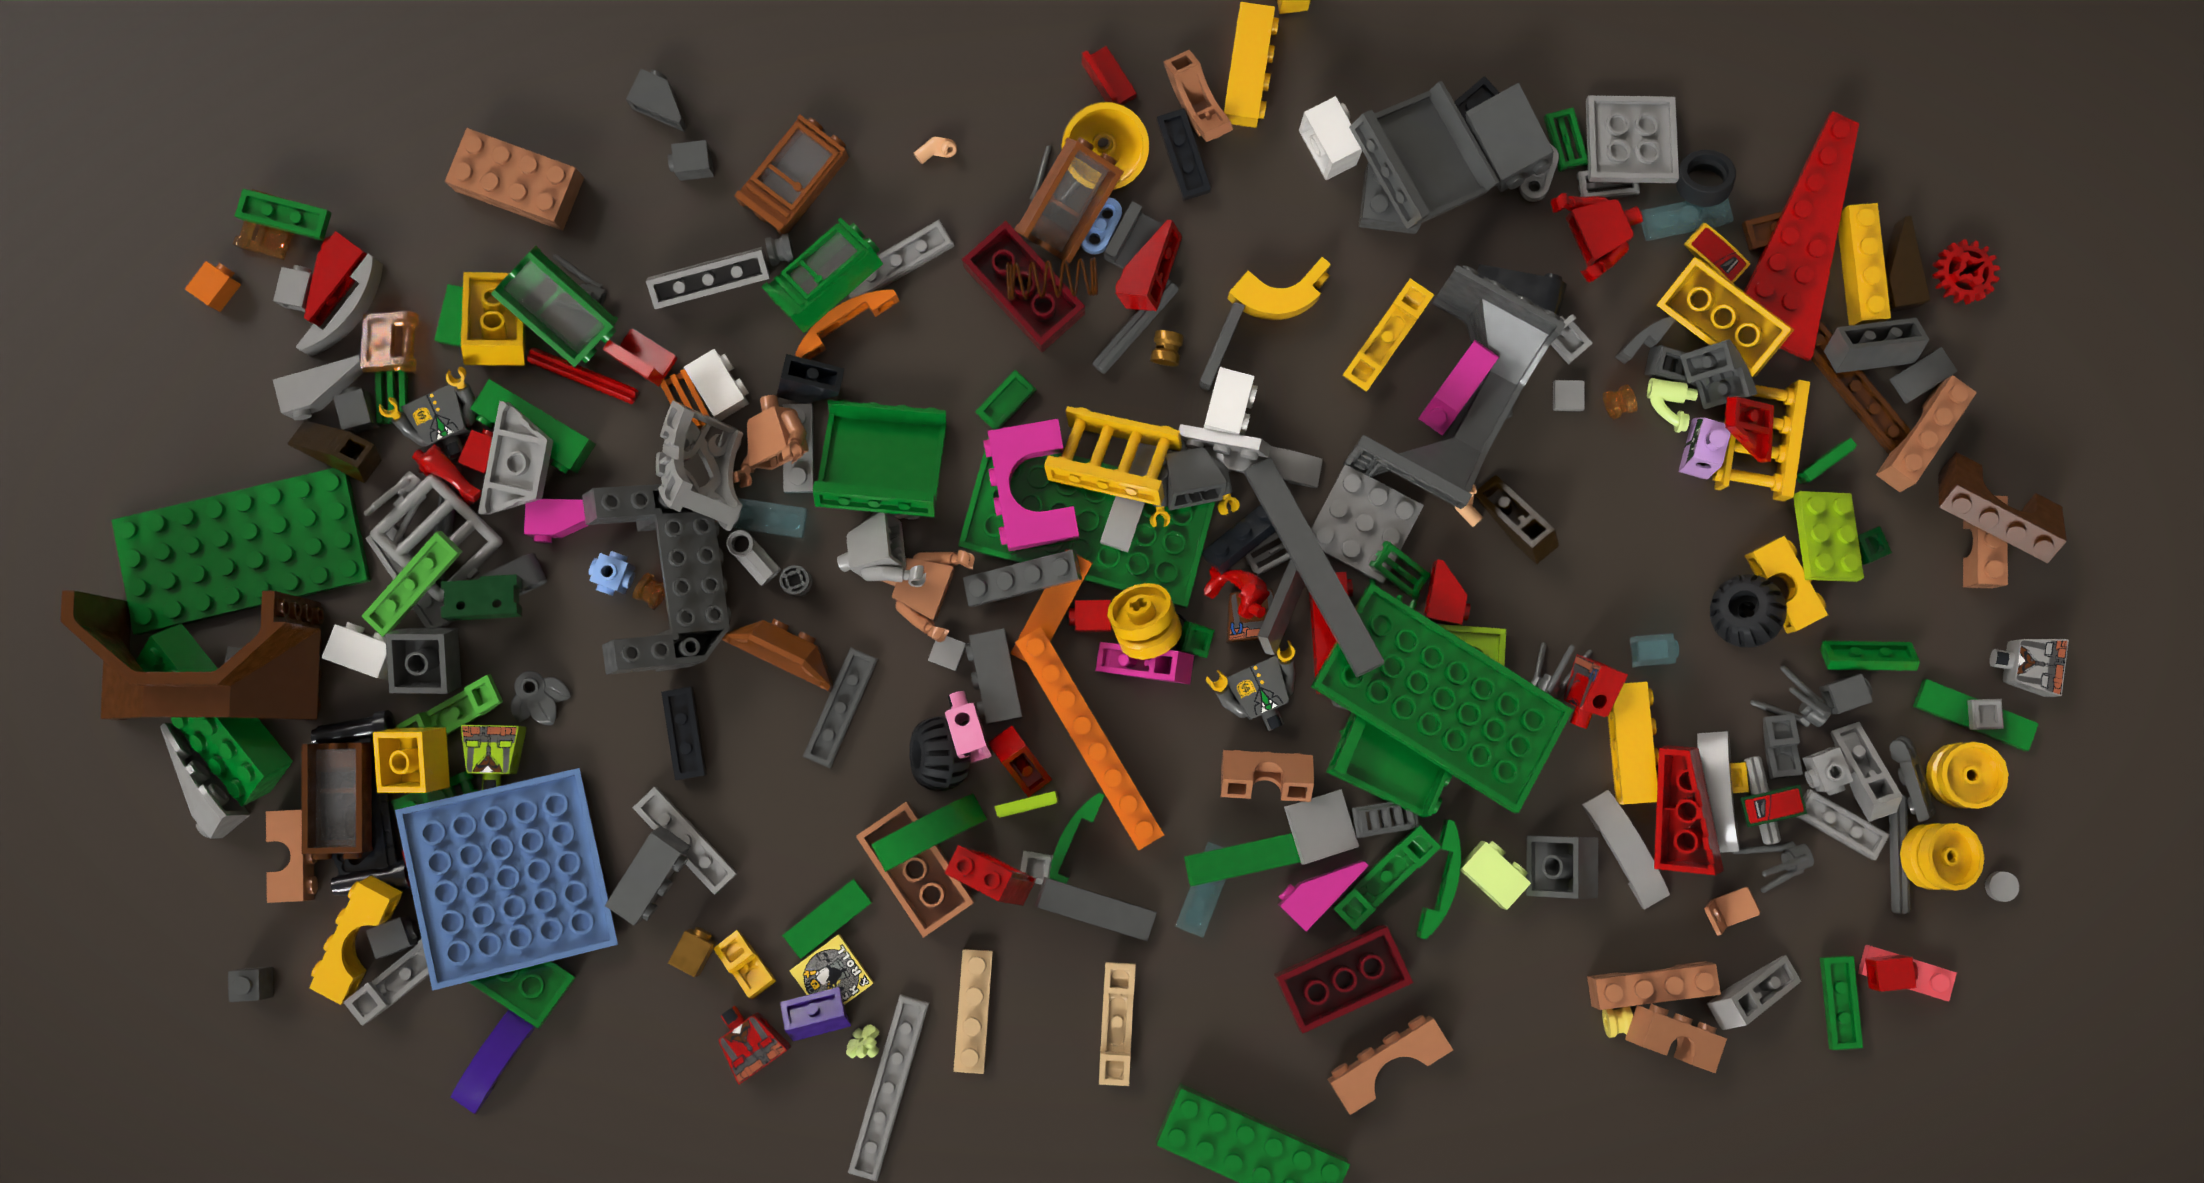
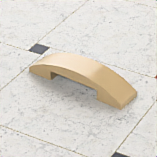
M1105 962L1099 1085L1129 1086L1136 968L1134 963Z

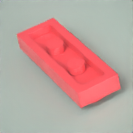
M1865 945L1858 974L1867 976L1865 958L1899 954ZM1913 959L1918 968L1917 988L1909 990L1949 1002L1957 972Z

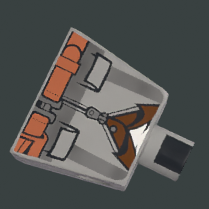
M2019 639L2009 641L2006 651L1994 649L1991 652L1990 666L2004 669L2003 682L2043 697L2062 696L2069 640Z

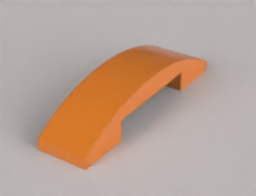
M894 290L873 291L851 298L836 306L813 325L804 336L795 355L809 360L826 350L821 341L822 338L868 308L877 317L900 302Z

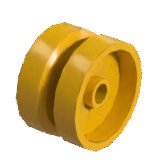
M1143 583L1124 589L1114 597L1108 607L1107 616L1123 653L1131 658L1141 660L1156 658L1173 648L1181 637L1182 625L1175 611L1171 596L1167 589L1159 584Z
M1960 742L1944 745L1934 752L1927 763L1925 777L1931 793L1946 806L1979 809L1991 806L2002 797L2007 788L2009 773L2005 760L1994 748L1984 743Z
M1958 823L1920 824L1911 829L1902 841L1900 851L1902 868L1907 878L1918 887L1928 890H1963L1976 883L1982 873L1984 865L1983 846L1978 836L1967 826Z

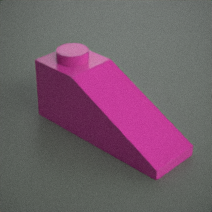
M1474 340L1418 419L1443 436L1496 363L1499 356Z
M540 499L525 504L524 534L534 538L533 542L552 543V538H563L589 526L585 522L583 500Z
M1100 642L1095 671L1190 685L1194 655L1169 650L1167 653L1156 658L1141 660L1131 658L1123 653L1119 644Z
M1360 860L1304 880L1295 886L1289 884L1278 896L1281 901L1277 905L1307 932L1369 865L1365 861Z

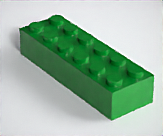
M182 623L150 636L136 659L144 672H212L218 669ZM170 717L173 725L181 730L189 740L191 747L201 755L208 764L210 771L218 776L226 786L228 793L241 806L270 793L293 762L258 718Z
M1181 1083L1177 1088L1155 1139L1157 1146L1238 1183H1343L1350 1166L1348 1160L1343 1156Z

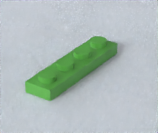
M442 531L435 532L361 617L382 637H385V634L391 632L463 551Z

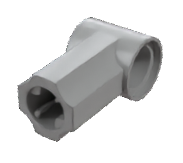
M737 530L729 535L726 542L729 552L738 559L761 586L768 583L781 571V568L748 532ZM740 537H747L749 540V547L744 552H737L734 546L735 541Z

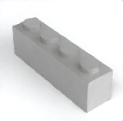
M759 247L647 278L646 284L654 309H659L770 279V272L763 248Z

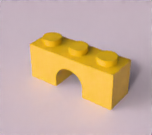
M1785 536L1777 538L1744 555L1755 575L1766 579L1771 576H1777L1787 584L1788 595L1785 599L1787 615L1783 625L1786 633L1796 632L1828 615L1825 610V600L1819 593L1815 592L1810 583L1812 580H1805L1803 566L1800 565L1796 557L1797 550L1794 544L1787 540Z

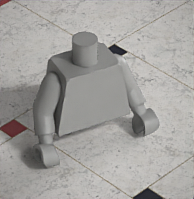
M881 512L872 513L862 524L848 532L846 536L848 552L837 557L840 569L843 572L852 570L866 581L903 582V580H908V584L913 587L923 586L926 581V573H924L922 565L906 570L902 522L898 520L902 518L914 520L920 516Z

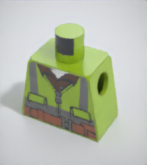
M461 725L466 771L471 774H483L482 790L501 786V774H517L526 735V727Z

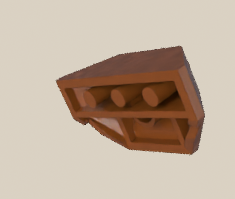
M773 618L771 623L761 620L727 632L722 638L723 641L829 692L832 691L834 685L823 652L819 646L814 645L816 638L801 631L798 636L787 632L789 625Z

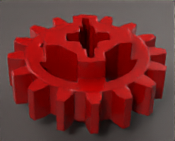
M1963 239L1958 244L1955 242L1946 247L1947 250L1944 249L1939 252L1938 257L1940 259L1932 265L1939 269L1936 273L1932 274V278L1940 280V283L1935 288H1944L1946 290L1943 294L1944 298L1953 295V303H1958L1962 299H1964L1965 305L1974 302V300L1978 302L1986 297L1985 294L1988 295L1995 289L1991 284H1995L2000 280L1999 277L1994 275L1996 271L2000 270V266L1992 264V261L1997 256H1988L1986 254L1989 250L1988 246L1979 249V241L1977 240L1968 245L1967 239ZM1971 268L1973 269V270H1972L1971 272H1969L1967 275H1966V274H1963V275H1961V276L1959 275V274H1960L1961 272H1963L1965 269H1966V270H1969V269H1971Z

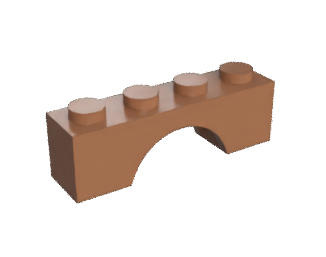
M1953 375L1937 384L1921 407L1923 413L1919 421L1907 437L1889 454L1876 473V476L1899 492L1916 484L1977 392Z
M1707 961L1679 964L1671 968L1654 971L1616 972L1587 976L1591 1006L1599 1010L1721 995L1717 966Z
M1423 1015L1414 1018L1408 1023L1409 1028L1400 1034L1398 1031L1390 1033L1382 1039L1384 1044L1373 1050L1372 1047H1369L1356 1056L1358 1060L1348 1066L1344 1063L1331 1071L1332 1076L1327 1080L1350 1115L1376 1099L1375 1080L1377 1074L1390 1060L1399 1057H1411L1429 1066L1453 1051L1434 1018L1431 1016L1424 1017Z

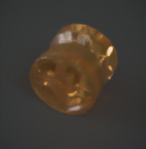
M1627 384L1621 386L1618 391L1613 392L1609 390L1603 393L1606 411L1613 420L1620 418L1623 413L1631 414L1638 409L1634 392Z
M646 573L635 587L632 597L637 601H645L649 608L655 610L665 598L663 582L656 581L654 575Z

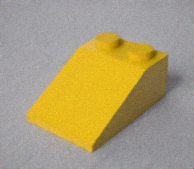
M463 273L461 350L464 365L525 366V324L491 295L493 290L509 273Z

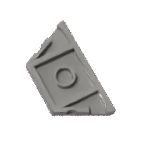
M499 401L478 514L489 515L534 502L543 497L553 440L509 402Z

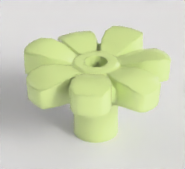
M872 1024L865 1026L863 1031L857 1028L852 1033L855 1039H851L848 1042L846 1054L850 1058H854L856 1055L859 1058H864L866 1055L870 1058L875 1057L879 1052V1048L876 1046L877 1041L875 1040L879 1035V1030Z

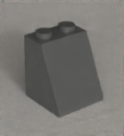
M1519 83L1466 111V124L1499 180L1497 187L1500 192L1508 188L1511 190L1515 189L1526 178L1533 174L1540 175L1550 168L1553 163L1554 151Z

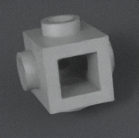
M1840 747L1827 748L1802 758L1807 770L1805 771L1806 780L1809 786L1815 789V792H1827L1828 795H1833L1844 791L1845 784L1853 782L1851 776L1853 773L1852 765L1848 758L1843 756Z

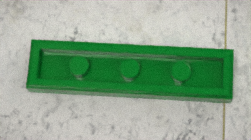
M1923 679L1913 707L1969 729L1967 700L1978 699L1931 680ZM2002 709L2004 729L1972 730L2022 751H2029L2039 723Z
M1292 833L1184 856L1190 886L1301 862Z

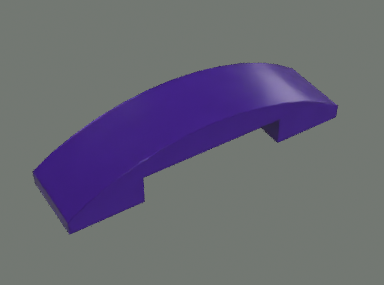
M508 1010L474 1056L456 1085L451 1098L472 1113L477 1114L494 1089L493 1086L524 1040L532 1034L536 1027Z

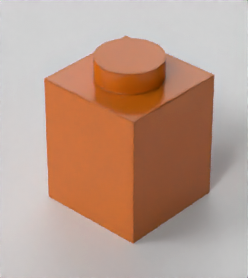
M205 261L185 290L206 305L221 312L241 284L232 278L235 273L220 262L217 266H214Z

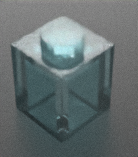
M1673 633L1642 635L1630 638L1633 667L1660 666L1676 663V658L1679 656V645L1677 640H1674Z

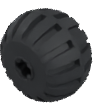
M1751 574L1732 577L1727 582L1725 581L1714 593L1710 605V619L1715 631L1723 640L1738 647H1758L1771 641L1781 631L1787 615L1786 601L1780 589L1772 581ZM1746 608L1751 611L1753 610L1755 615L1745 618L1746 615L1743 610Z
M936 716L919 723L912 732L909 746L910 767L914 779L921 786L934 791H946L957 787L968 775L971 752L964 754L965 756L969 755V757L959 759L946 717Z

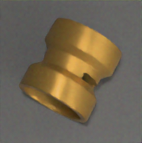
M1155 331L1154 342L1156 343V348L1152 351L1150 361L1164 366H1179L1180 355L1178 350L1183 344L1184 336L1173 331Z

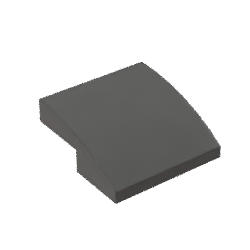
M1730 339L1680 355L1688 383L1696 382L1704 410L1727 403V397L1737 396L1746 398L1757 394L1749 369Z

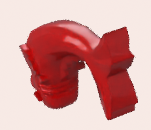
M436 444L431 446L425 453L418 449L413 454L412 458L419 465V473H423L425 476L432 473L448 481L459 491L462 500L469 507L481 497V490L474 487L464 478L453 462Z
M1213 566L1209 569L1211 579L1203 589L1205 596L1214 599L1224 584L1230 581L1241 590V593L1238 594L1241 598L1240 606L1238 607L1239 616L1245 619H1252L1255 616L1262 618L1265 615L1266 609L1261 605L1268 598L1270 592L1267 590L1266 583L1260 577L1244 570H1227L1221 575Z

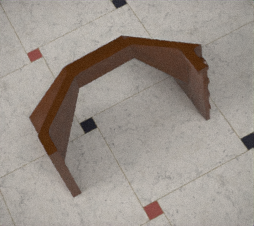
M62 590L60 622L103 660L100 719L228 717L316 720L320 712L321 701L318 696V688L322 679V671L319 661L323 650L320 625L324 620L321 602L278 591H262L261 627L259 633L219 669L212 672H144L130 653L131 619L127 601L75 590Z

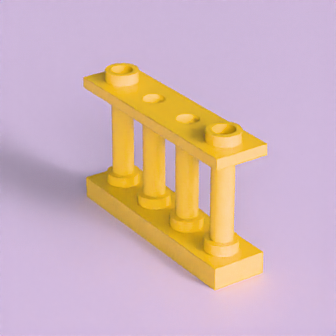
M1797 380L1785 390L1755 385L1757 394L1753 395L1754 397L1783 401V404L1786 405L1785 416H1782V418L1774 417L1773 429L1779 430V433L1782 434L1781 444L1777 447L1772 446L1771 458L1778 462L1776 473L1771 476L1732 469L1734 452L1750 453L1731 434L1723 464L1712 475V480L1716 481L1715 490H1722L1729 486L1730 481L1770 487L1771 491H1774L1773 500L1786 501L1794 497L1810 382Z
M1067 406L1065 410L1068 425L1072 430L1062 456H1047L1044 467L1048 481L1161 506L1164 499L1162 481L1158 480V476L1168 449L1181 451L1182 449L1180 431L1170 426L1160 427L1092 412L1083 407L1073 408ZM1084 430L1100 434L1091 460L1086 464L1073 461ZM1112 437L1128 440L1119 467L1115 470L1101 467ZM1140 443L1157 446L1147 474L1144 476L1129 473Z

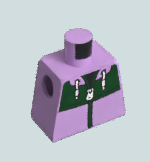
M1708 418L1692 419L1678 472L1707 480L1722 466L1731 435L1725 428V423Z

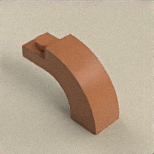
M1190 49L1163 61L1176 97L1182 109L1185 108L1189 123L1197 136H1202L1208 142L1232 131L1231 121L1214 99L1204 77L1201 64Z

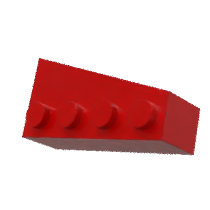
M1670 745L1659 748L1654 869L1716 876L1723 872L1724 869L1699 749Z

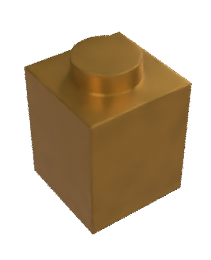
M696 927L695 930H685L668 964L693 977L699 976L717 942L710 939L712 934L702 928Z

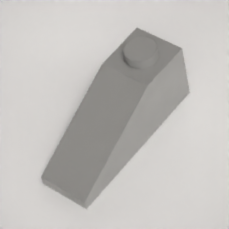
M357 355L273 379L281 413L294 420H304L312 417L311 413L321 411L333 400V396L339 395L342 390L346 389L370 367L369 361Z
M1860 722L1832 730L1830 734L1835 747L1841 748L1843 756L1847 757L1852 765L1853 773L1851 776L1853 782L1849 784L1868 822L1897 813L1903 796Z
M1783 955L1721 992V995L1714 997L1707 1005L1722 1030L1746 1026L1798 985L1801 980L1788 957Z

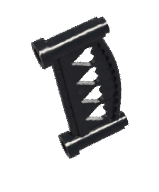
M391 711L375 712L372 717L317 726L316 729L311 731V741L313 744L373 742V732L396 728V723ZM374 743L372 750V846H374V851L358 865L353 864L351 859H343V853H333V860L339 874L331 879V890L334 895H340L341 897L348 896L355 882H360L371 875L394 888L397 887L399 890L411 889L404 859L398 860L389 793H377ZM356 771L349 772L345 776L339 772H321V789L341 788V784L345 780L356 784ZM321 793V821L326 840L356 839V833L350 835L347 832L349 822L345 819V814L348 810L356 812V800L350 805H345L343 802L345 793Z

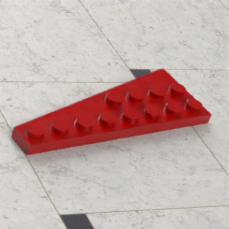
M1834 111L1829 113L1744 291L1795 329L1780 349L1806 361L1811 360L1814 354L1859 128L1858 122Z

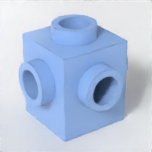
M611 551L609 556L600 553L598 559H593L589 568V575H591L589 581L598 584L596 590L613 596L615 591L623 594L626 593L635 578V566L626 562L627 556ZM610 567H612L613 573L610 577H607Z

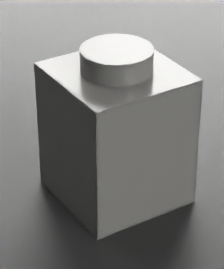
M294 265L293 269L281 267L273 301L284 308L305 312L313 274H311L312 270L298 265Z

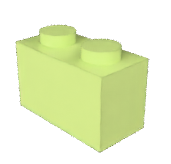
M1480 841L1461 862L1460 871L1499 907L1508 910L1531 884L1525 878L1528 873L1518 863L1513 862L1510 864L1503 857L1505 851L1495 842L1491 841L1488 844L1485 841Z

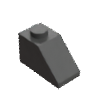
M640 69L626 98L628 104L635 111L685 132L687 126L674 91L667 81V76L656 70L648 72Z

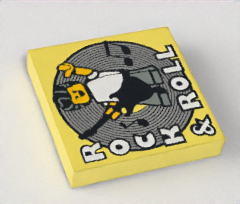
M840 934L789 970L806 995L840 987L844 1005L874 984L872 978Z

